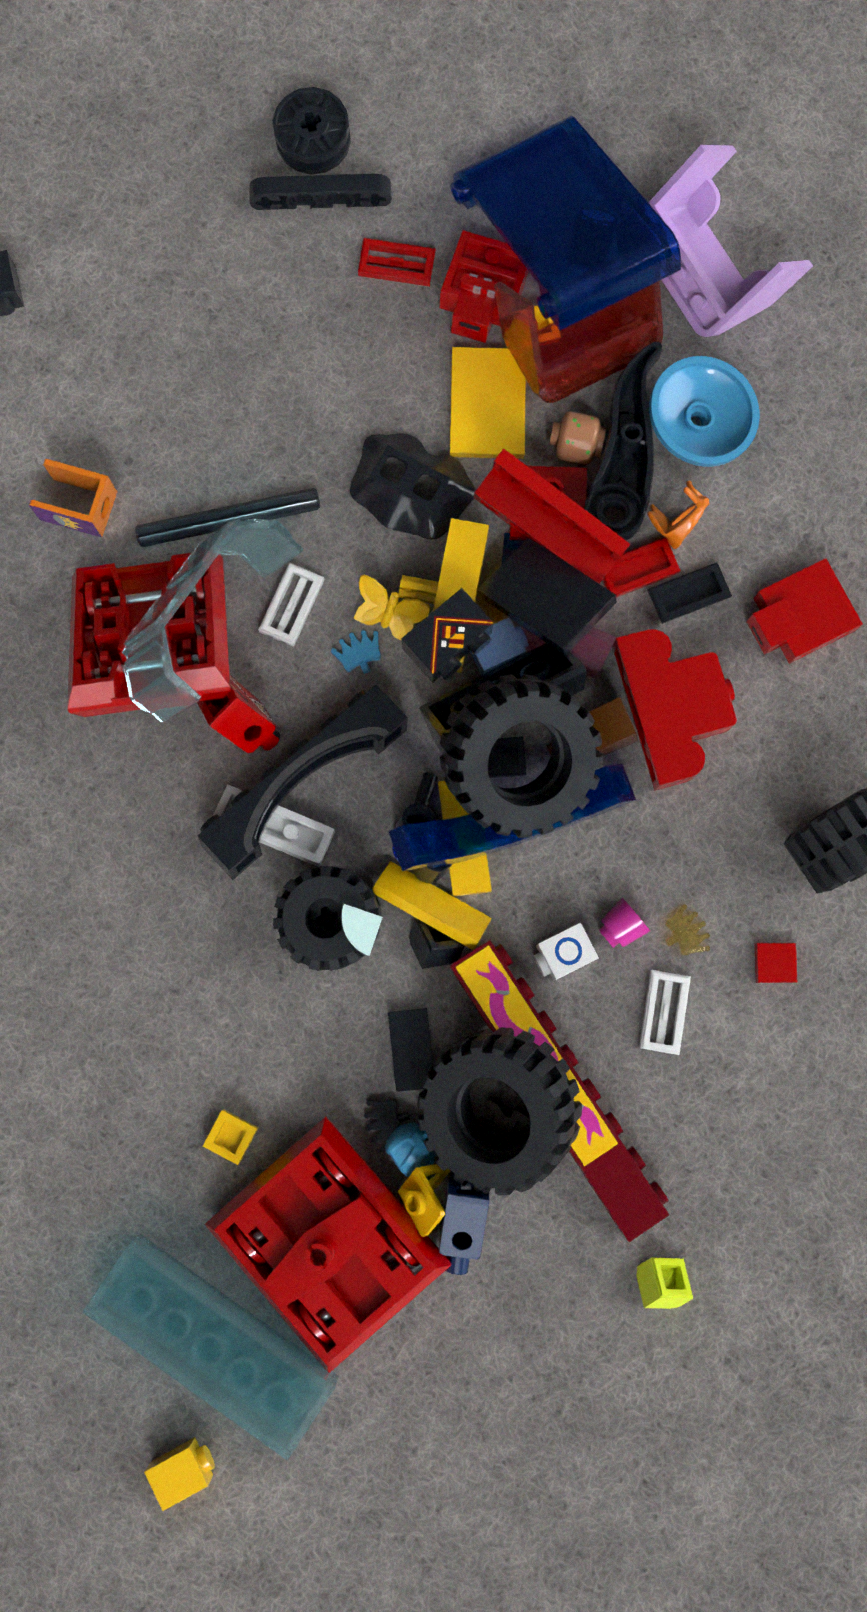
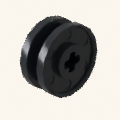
M307 87L297 89L286 95L278 104L272 120L277 151L288 166L295 171L312 175L326 173L343 161L348 154L351 138L348 113L337 96L325 89Z

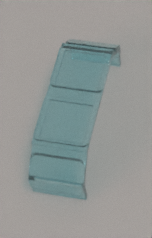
M237 518L233 522L229 521L200 543L166 588L169 590L154 602L125 640L124 645L126 647L122 653L127 659L124 668L130 700L144 712L152 714L161 723L198 702L201 698L196 691L173 672L165 631L166 624L218 554L240 555L264 578L299 555L303 548L292 539L291 533L278 520L248 519L241 522Z

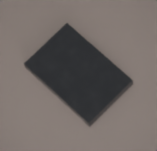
M530 538L477 589L480 598L565 656L617 603L616 594Z

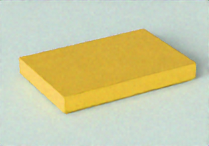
M452 347L450 455L452 457L497 458L504 448L517 459H524L526 349Z

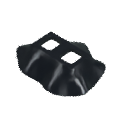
M403 433L368 436L364 441L362 457L350 485L352 498L358 504L365 507L384 527L431 540L438 539L449 531L451 518L458 519L474 499L475 487L459 460L446 454L430 455L416 437ZM390 457H394L407 465V469L397 483H393L380 475L381 469ZM422 475H428L440 482V487L431 500H425L413 492L416 483Z

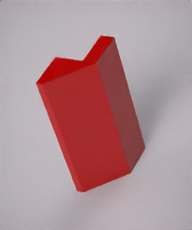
M504 448L494 460L491 471L474 492V499L525 538L535 541L599 584L615 562L630 546L629 542Z

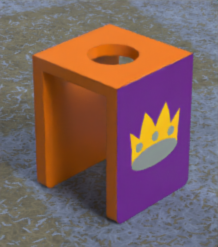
M45 459L43 466L53 480L94 491L96 495L89 515L36 500H31L29 507L41 521L103 537L117 495V490L109 477Z

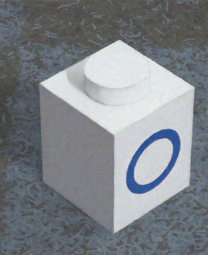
M581 923L537 944L536 947L539 953L533 955L542 975L545 977L550 974L553 981L599 959Z

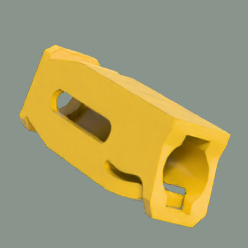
M451 518L439 582L402 575L399 586V598L418 599L425 603L434 604L433 611H435L458 590L463 588L476 603L477 589L479 587L489 535V525ZM465 656L460 660L462 666L456 671L458 673H462Z

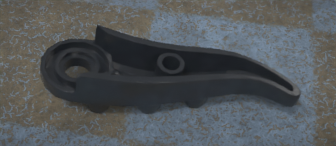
M653 342L641 349L626 365L618 378L610 410L608 442L602 461L589 487L584 506L586 511L625 540L631 539L639 532L650 501L654 472V444L646 377L660 358L662 345L659 342ZM609 507H616L623 512L624 518L619 522H611L604 517L603 511Z

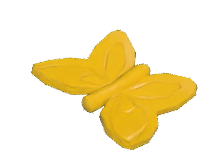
M365 574L360 576L359 589L365 602L358 607L354 615L355 620L366 625H374L381 622L382 628L385 629L389 626L392 635L401 640L402 637L414 628V623L422 622L429 615L431 610L429 604L418 599L409 598L398 602L399 594L397 592H392L390 598H388L386 589L376 579Z

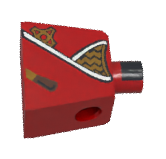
M231 675V691L224 698L197 702L209 726L246 753H253L259 746L265 751H269L280 740V733L276 730V724L264 705Z

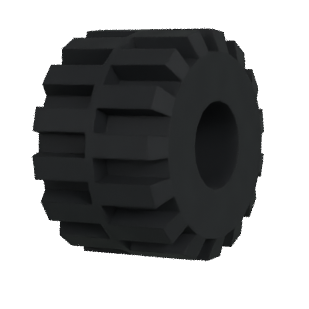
M867 788L855 792L791 833L783 843L817 894L831 891L867 873Z
M320 866V868L306 869L300 872V876L296 879H290L283 887L286 890L282 897H277L274 906L278 910L277 918H273V927L278 929L280 938L277 941L281 948L287 949L290 952L292 960L298 964L303 963L309 966L308 969L333 971L356 963V961L365 956L349 942L342 926V909L344 904L381 916V908L378 907L376 900L377 896L373 893L372 888L365 883L364 879L346 869ZM327 907L331 912H338L339 919L334 921L335 928L332 930L328 924H321L320 918L325 916V908ZM378 929V932H377V935H376V938H375V939L378 938L380 929Z

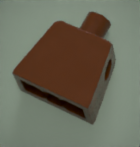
M620 697L589 711L595 720L593 727L600 731L602 744L596 747V749L603 756L638 742L636 730ZM552 742L546 745L550 755L552 752Z

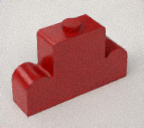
M648 629L617 637L612 645V649L654 791L692 780L703 769L705 764V753L702 747L695 741L728 732L737 722L732 701L735 700L733 685L730 679L724 678L717 654L709 652L670 663L668 659L672 652V643L669 637L660 630Z

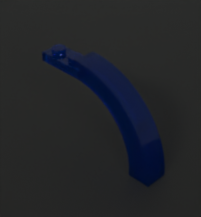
M623 764L607 765L595 770L594 774L600 780L596 790L589 788L585 795L590 801L583 810L577 806L570 813L574 819L563 825L560 821L552 824L554 828L552 832L586 821L635 801L636 797ZM470 814L444 820L402 825L388 831L393 844V854L400 863L402 871L433 866V869L491 854L544 836L536 829L532 830L531 837L518 838L513 831L508 836L497 834L490 826L484 828L477 823Z

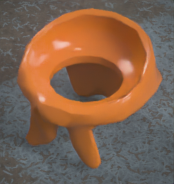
M690 480L687 481V487H684L683 491L694 503L678 514L671 522L654 504L650 505L651 511L647 512L657 531L667 538L668 543L673 549L680 547L685 537L703 515L705 508L709 506V499L696 490Z

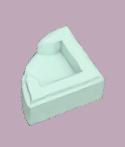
M344 904L342 909L344 933L355 949L364 955L370 956L383 917Z

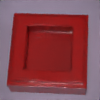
M796 943L754 944L756 983H798Z

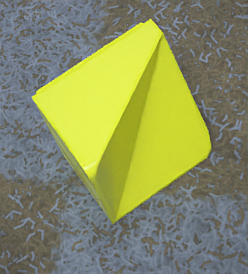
M649 1258L637 1266L636 1276L644 1308H677L693 1299L683 1258Z

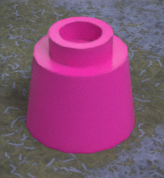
M623 897L601 920L604 926L599 929L600 933L613 948L619 943L622 947H625L650 932L649 928Z

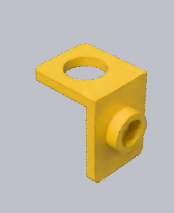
M437 1164L416 1167L398 1190V1194L407 1212L410 1214L422 1237L428 1236L445 1215V1211L434 1189L441 1184L451 1170L447 1168L443 1171ZM436 1174L433 1178L427 1180L426 1177Z

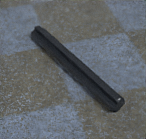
M309 488L137 525L135 527V534L139 545L147 547L315 511L320 508V500L317 490Z

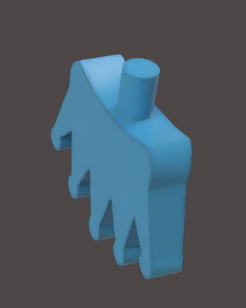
M362 630L361 643L357 640L354 633H350L351 647L343 639H340L339 644L342 647L343 654L337 652L335 648L331 649V653L341 662L347 672H351L360 665L363 673H368L371 670L367 662L381 659L379 633L377 631L373 632L374 638L371 642L367 637L366 631Z

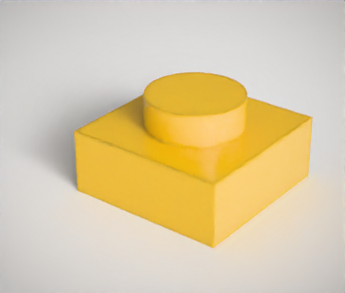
M223 1109L203 1147L239 1165L259 1127Z

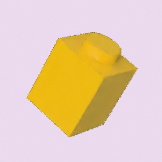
M194 1437L152 1460L144 1473L162 1511L208 1487L213 1477L211 1470L215 1468V1463L206 1445L200 1447Z

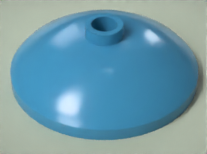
M693 356L673 363L656 381L649 400L650 420L659 441L674 456L696 466L713 467L733 461L750 446L758 430L760 419L759 404L752 386L744 375L732 365L713 357ZM691 417L699 418L701 426L695 425L691 421Z

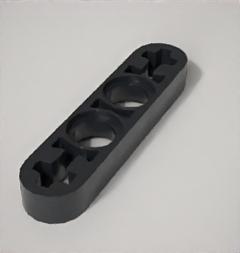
M375 173L259 177L252 180L249 184V204L255 210L297 209V206L310 205V209L333 208V204H346V207L387 206L392 200L390 179L385 175Z

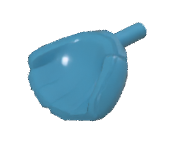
M415 1122L397 1127L388 1137L385 1144L386 1153L391 1156L396 1166L407 1178L416 1167L433 1165L436 1155L434 1150L428 1152L423 1142L428 1137L426 1130L420 1131L419 1124Z

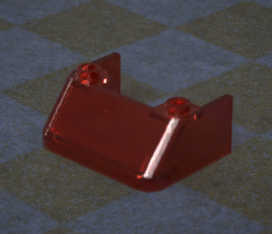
M622 225L615 228L619 263L609 267L600 275L596 284L597 302L546 327L538 329L532 302L502 282L494 284L503 340L533 393L546 403H555L624 369L641 349L653 342L662 343L663 319L657 245Z

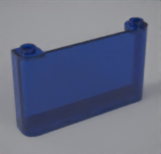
M569 116L453 174L454 182L450 184V188L457 204H464L467 209L476 205L481 208L538 282L540 296L537 297V304L545 319L551 318L559 330L681 270L680 247L673 231L574 116Z

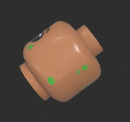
M568 411L563 415L561 423H553L549 444L556 446V456L559 460L588 465L593 461L594 457L600 458L606 428L601 427L600 419L597 416Z

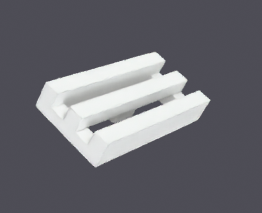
M289 563L258 629L259 632L294 647L325 580L324 577ZM294 574L298 575L300 579L277 629L270 627ZM307 581H312L313 583L290 633H284Z
M650 970L639 1048L676 1055L680 1054L691 976ZM660 979L665 980L656 1043L650 1042L658 981ZM673 982L680 983L672 1043L671 1045H665L664 1040Z

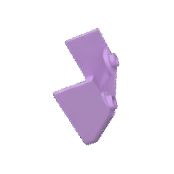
M700 145L637 214L633 223V235L636 242L694 331L703 337L720 335L770 307L813 267L809 260L779 262L770 271L757 270L752 272L746 279L742 278L707 225L720 206V193L712 178L737 152L733 146Z

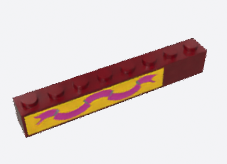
M489 940L452 964L449 968L493 1033L500 1027L512 1028L514 1036H518L523 1031L535 1035L534 1043L539 1046L544 1042L548 1043L555 1049L551 1055L558 1062L564 1059L570 1067L566 1075L568 1080L575 1079L577 1081L580 1092L574 1097V1101L582 1103V1116L576 1121L580 1129L577 1138L571 1144L569 1153L624 1238L631 1242L669 1216L668 1211L664 1207V1204L669 1200L655 1180L649 1184L641 1172L646 1165L633 1146L626 1149L618 1137L624 1131L611 1112L604 1115L596 1103L601 1096L591 1080L587 1077L582 1081L573 1068L579 1064L567 1044L560 1047L552 1036V1033L557 1029L544 1010L540 1013H537L530 1002V999L535 997L523 977L516 980L509 970L508 966L513 962L501 943L494 947Z

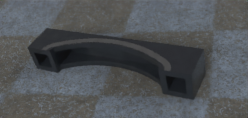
M377 685L368 692L362 690L357 693L349 702V708L340 716L336 714L330 716L321 725L320 732L310 741L304 739L292 749L289 759L280 766L274 764L268 768L261 776V782L251 791L249 789L241 791L232 800L231 808L221 816L216 814L210 817L202 825L201 833L197 835L202 848L232 880L262 855L259 842L269 819L284 798L300 782L321 767L344 756L367 750H374L379 755L407 731L408 717Z

